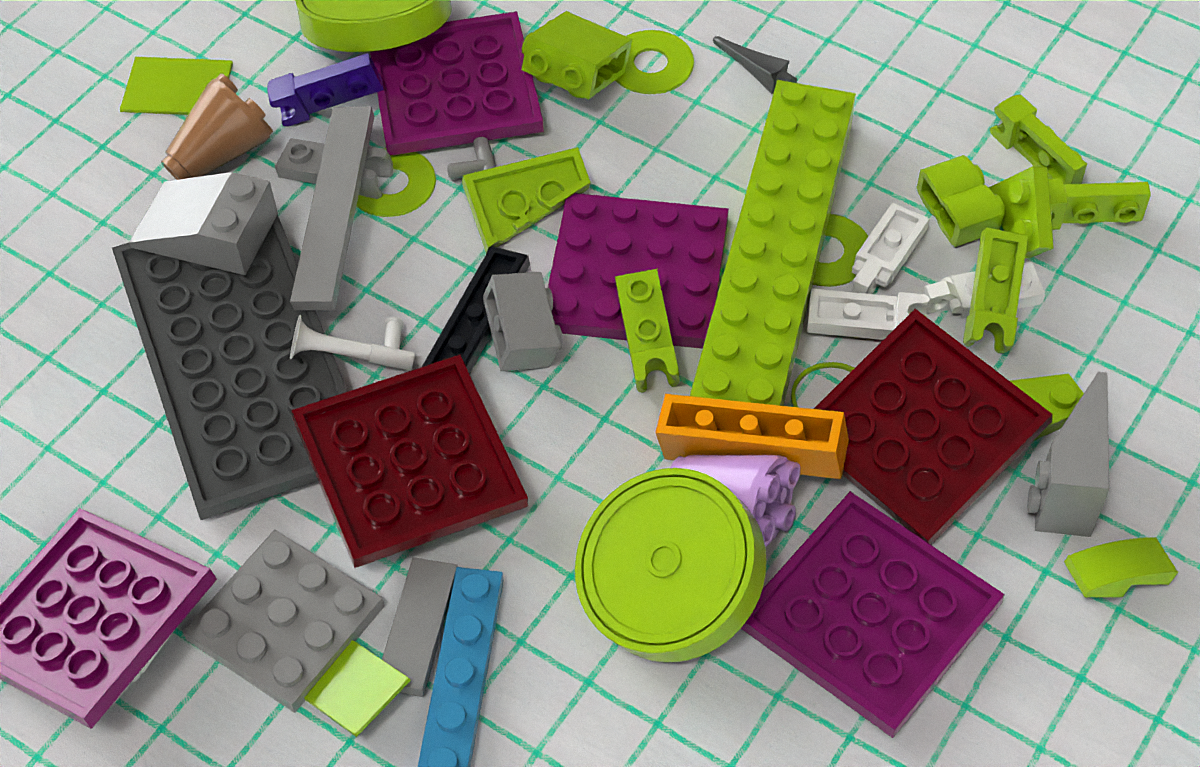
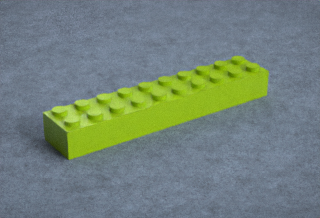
M777 80L690 396L784 406L810 300V292L813 287L851 131L856 93Z

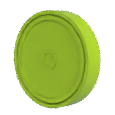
M295 0L304 37L319 47L342 52L379 51L415 42L442 27L449 19L452 11L451 0Z
M663 468L646 472L628 480L612 491L600 503L588 520L582 532L576 553L575 582L581 605L593 625L608 639L628 652L641 658L658 662H680L694 659L717 649L731 639L741 629L755 609L766 575L767 559L764 538L755 517L748 507L731 490L715 478L702 472L685 468Z

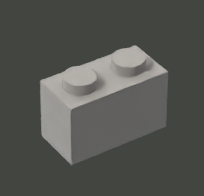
M528 272L492 275L483 295V300L500 371L550 367L558 350L562 348L563 337L560 326L555 325L553 320V296L550 288H545L542 273Z

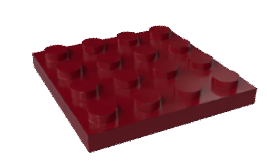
M914 309L814 408L844 412L849 441L842 475L906 529L930 545L1052 422L1053 416L1051 412L917 309Z
M461 355L292 410L293 421L354 568L528 507V496Z

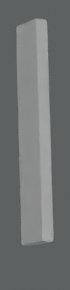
M333 107L290 299L293 310H335L375 117L372 107Z

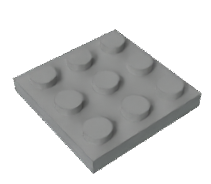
M274 529L182 632L188 642L295 713L305 702L304 697L352 640L356 641L385 606L383 597Z

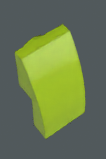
M1156 537L1125 539L1097 545L1068 555L1064 561L1085 598L1123 597L1131 585H1169L1178 573Z

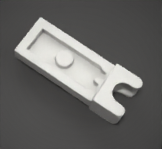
M811 288L807 332L884 340L914 309H917L926 316L929 297L925 294L899 292L898 297Z

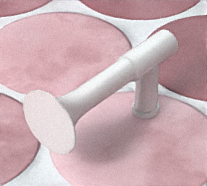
M299 315L293 336L290 359L301 351L316 350L411 371L414 352L400 349L403 321L398 317H389L385 320L384 346L318 333L307 327L302 321L301 315Z

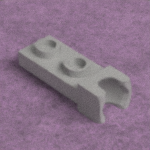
M290 138L275 165L278 177L316 184L325 144ZM368 146L359 195L374 199L382 197V191L378 188L377 177H391L393 175V163L387 150Z

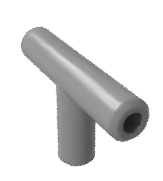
M478 137L473 141L477 160L449 163L447 170L450 179H459L466 174L496 167L487 138Z

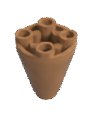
M222 73L206 85L165 151L167 156L161 163L176 180L204 176L263 144L270 138V134L273 132L272 128L263 119L266 114L258 104L250 98L244 102L236 94L238 91L237 87Z

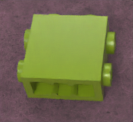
M565 11L526 36L521 50L524 55L521 70L535 76L540 82L554 84L568 90L574 97L589 100L625 74L632 39Z

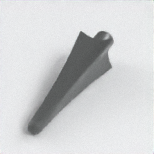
M720 36L713 38V43L740 63L771 94L774 93L777 80L797 83V78L787 72L789 60L748 49Z

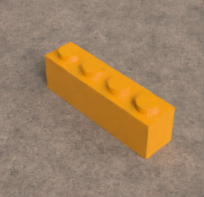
M665 394L655 432L664 459L675 460L679 456L687 457L688 455H780L790 461L799 463L800 475L841 479L849 441L844 412Z

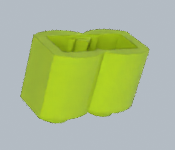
M965 155L921 169L916 187L925 207L936 217L940 229L954 247L980 239L981 233L986 227L1000 230L1002 219L1005 215V207L1001 197L998 194H994L984 185L985 179L981 168L973 164Z

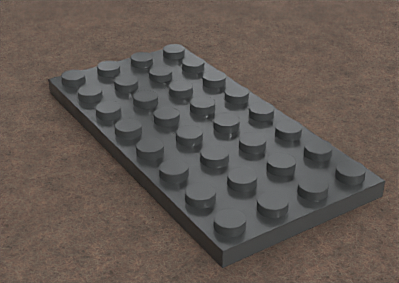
M278 214L246 275L130 247L129 243L112 247L200 520L318 481L293 421L292 410L348 391L333 353L316 350L301 351L290 359L293 336L299 315H301L302 321L307 327L318 333H325L316 310H293L290 303L298 265Z

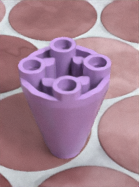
M688 455L687 457L679 456L673 461L670 468H685L702 472L720 481L731 490L755 517L762 532L765 546L770 544L780 530L787 532L793 525L796 509L794 505H791L793 489L800 476L799 463L790 461L780 455Z

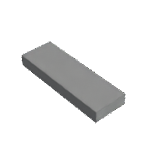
M412 557L382 657L383 661L410 678L411 681L400 693L424 697L448 613L456 567H458L457 564Z

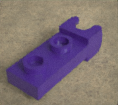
M369 53L296 77L293 73L271 79L267 84L270 106L273 108L280 107L282 125L286 127L310 120V114L384 90L382 78Z

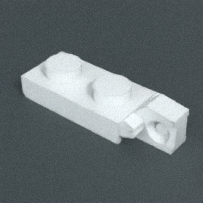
M892 202L856 254L851 272L856 274L852 282L854 284L852 292L873 294L877 284L886 288L889 282L894 280L928 229L930 218Z
M1032 262L1024 263L1017 309L1041 305L1044 302L1046 294ZM976 271L951 275L943 278L940 282L926 285L924 294L929 297L927 314L951 310L952 313L960 314L961 318H967Z

